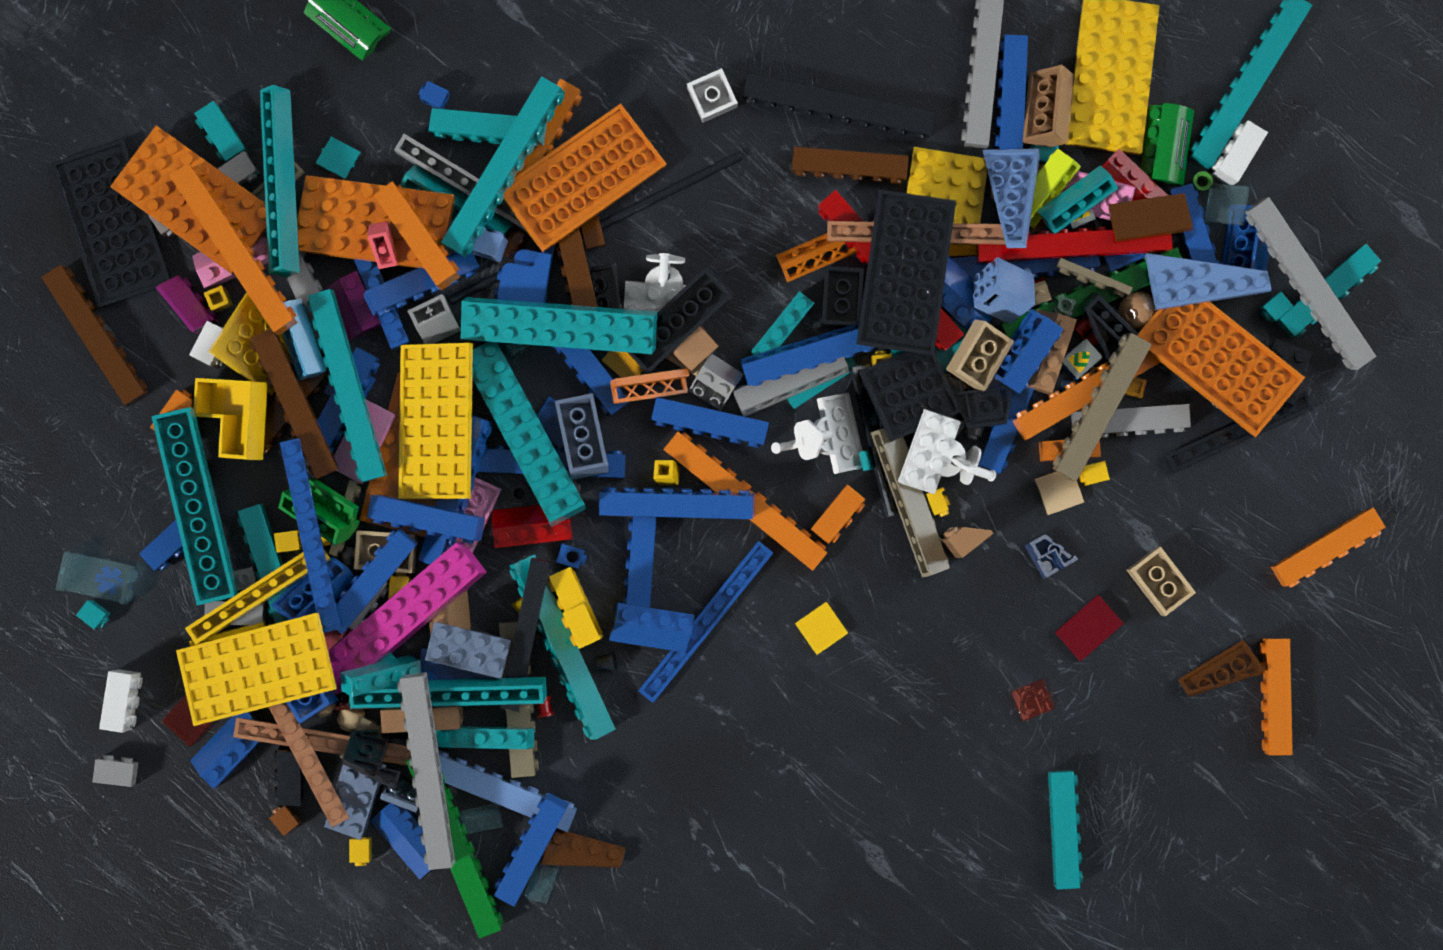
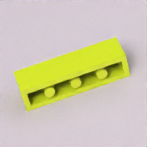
M1058 148L1050 155L1047 163L1037 173L1030 226L1032 228H1035L1041 220L1037 211L1059 196L1081 167L1074 159Z

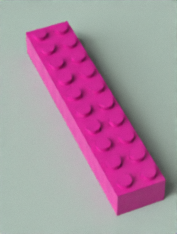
M456 542L328 651L337 687L336 690H333L336 695L344 693L341 689V672L380 662L390 652L393 653L487 573L464 542Z

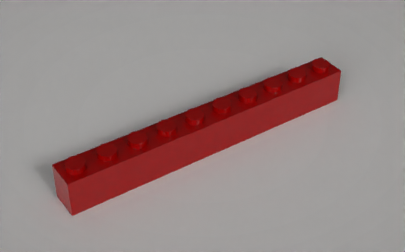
M837 190L832 192L818 205V213L824 220L864 222ZM844 242L848 248L855 249L857 258L863 264L865 262L868 264L871 242ZM940 309L935 346L939 350L943 349L946 351L964 333Z
M1098 227L1096 231L1080 228L1077 229V232H1069L1068 229H1063L1056 234H1050V231H1039L1038 234L1031 235L1028 232L1026 248H1007L1006 245L976 244L977 264L991 263L997 257L1007 262L1159 253L1169 252L1173 249L1171 234L1116 242L1113 230H1107V227Z

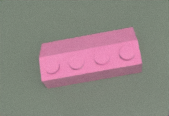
M265 233L253 247L255 252L253 254L256 260L259 259L262 264L268 263V247ZM199 252L192 256L196 272L205 289L211 290L236 278L235 274L232 275L203 253Z

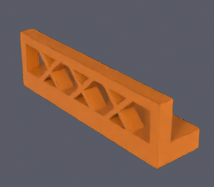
M826 233L777 254L776 258L788 283L857 252L854 248L841 251L840 249L845 243L828 242ZM828 251L833 252L831 257L827 259L822 258L824 253ZM809 259H815V262H814L813 265H811V266H806V265H805L806 262H807V260H809ZM793 266L798 267L796 272L788 274L787 269Z
M687 368L613 379L610 381L613 402L618 404L687 394L686 377L689 376V370ZM673 380H681L682 390L676 391L670 386ZM656 382H660L665 386L662 393H657L652 389ZM637 385H642L647 389L643 396H639L634 392ZM623 387L629 392L625 398L618 399L617 388Z

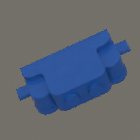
M555 245L542 253L529 249L518 251L514 257L515 263H507L502 269H499L497 280H500L499 288L495 289L494 299L545 303Z

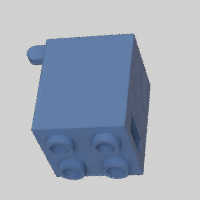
M997 257L973 277L974 307L1002 321L1012 324L1035 305L1034 274L1031 273L1028 267L1023 270Z

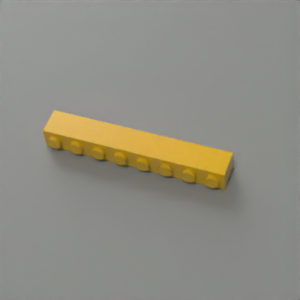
M324 549L325 556H326V561L328 562V561H330L331 559H330V557L328 556L327 552H326L325 549ZM302 552L186 627L185 629L195 645L203 643L308 575L304 553Z

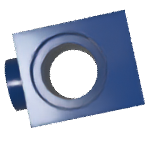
M427 81L426 85L423 84L419 91L420 100L436 109H444L451 95L448 90Z
M562 544L556 562L580 569V565H585L587 555H584L585 550ZM571 551L576 552L578 555V559L574 563L570 562L567 558L568 553Z

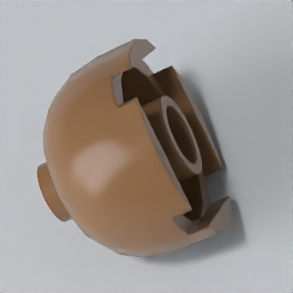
M1132 292L1130 295L1125 296L1119 304L1118 314L1134 330H1142L1158 311L1155 310L1154 301L1149 297L1151 295L1146 292Z

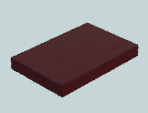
M1096 595L1054 633L1081 662L1124 623L1099 595Z

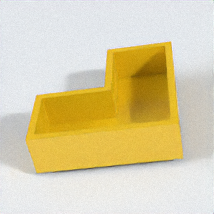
M195 378L194 410L196 417L221 418L218 457L263 460L268 382Z
M573 567L549 576L550 581H548V585L552 592L556 591L558 607L560 610L564 609L565 611L563 613L564 617L561 620L565 628H569L572 633L569 637L573 646H578L580 649L603 638V632Z

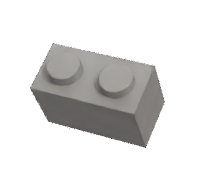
M102 755V758L95 759L92 782L132 787L136 785L138 762H133V758L121 757V760H117L112 755Z

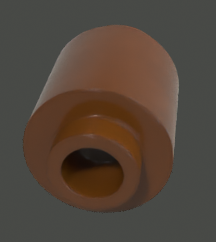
M511 230L506 236L508 243L504 254L512 259L525 245L526 241L524 238L526 236L518 230L515 232Z

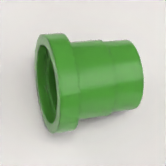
M1201 171L1194 176L1192 184L1198 191H1205L1212 186L1213 179L1208 172ZM1198 178L1204 179V187L1198 185Z

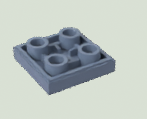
M401 777L399 778L396 790L386 786L381 794L380 799L413 812H417L419 809L415 803V797L417 796L416 788L413 787L412 783L406 782Z

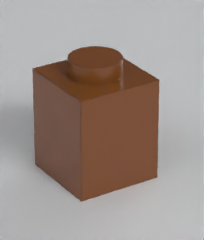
M282 805L276 807L272 811L274 815L270 817L283 836L302 822L293 809L286 805L284 807Z

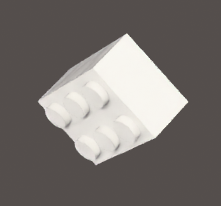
M1250 121L1240 124L1231 136L1233 139L1222 150L1223 156L1217 159L1211 170L1213 172L1211 176L1228 187L1236 184L1268 132Z
M120 669L108 671L99 729L123 733L135 727L137 719L134 716L135 708H138L140 698L137 696L138 689H141L143 678L140 677L141 673Z

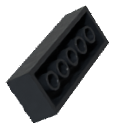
M707 266L657 312L656 349L653 354L627 353L647 374L650 373L734 295L733 292Z

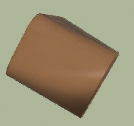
M700 326L672 353L692 372L719 346L706 330Z

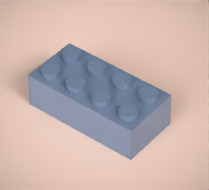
M593 393L555 401L571 480L608 473V462Z
M434 622L425 660L501 679L504 676L512 640L450 624Z
M343 765L335 791L350 819L333 828L326 819L324 827L361 840L368 827L381 783Z

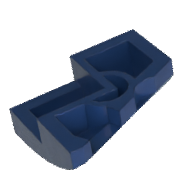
M1046 534L1025 545L1043 579L1078 560L1077 556L1070 555L1063 550L1064 547L1060 544H1055Z

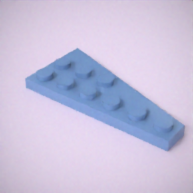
M983 150L1006 247L1026 248L1040 150Z
M1149 253L1145 254L1155 310L1266 293L1272 290L1268 271Z

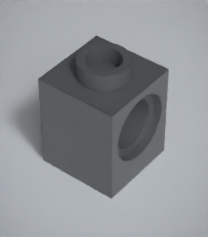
M256 567L233 571L237 590H244L258 581L255 573Z

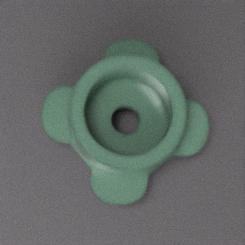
M1060 295L1057 298L1058 303L1054 307V312L1070 317L1073 314L1072 309L1076 301Z

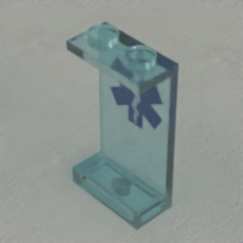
M64 552L55 590L70 591L120 602L119 604H128L133 597V590L131 588L133 582L137 579L138 572L136 571V566L72 552Z

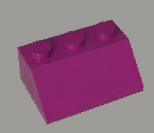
M355 271L325 288V290H334L348 341L381 327L378 316L372 315L363 296L366 287L359 272Z
M177 275L158 285L156 289L192 333L200 335L207 321L213 324L218 322L215 318L217 314L211 311L210 307L207 308L204 305L205 299L199 292L195 293L191 289L193 285L186 277L182 278Z

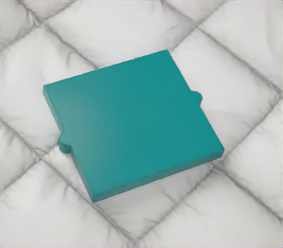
M330 137L325 148L321 149L322 153L316 164L346 179L351 169L355 168L354 164L361 152Z

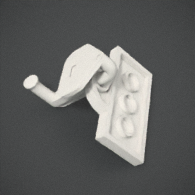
M667 253L647 255V261L660 262V265L650 270L645 282H625L624 309L655 312L662 309L686 286L683 285V279L679 271L670 266V263H685V258Z
M849 393L818 398L817 403L821 418L817 419L814 424L810 420L796 423L794 427L795 440L782 443L775 442L771 446V450L775 454L798 448L799 454L804 460L817 458L819 452L823 455H830L834 474L861 469L862 464L859 452L863 451Z
M924 409L898 482L935 494L941 476H953L960 471V481L963 484L969 485L974 475L994 481L996 472L977 467L981 458L980 448L972 446L965 454L963 446L954 440L961 421Z

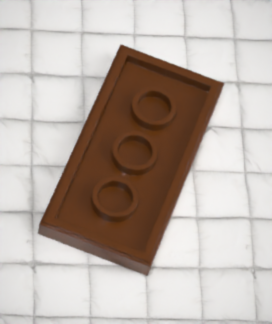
M1185 193L1108 205L1116 242L1193 230Z

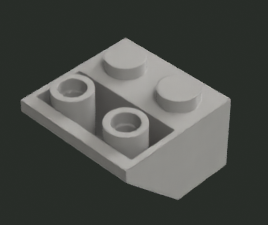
M443 294L408 310L425 344H435L461 331Z
M711 354L688 391L721 411L744 374Z

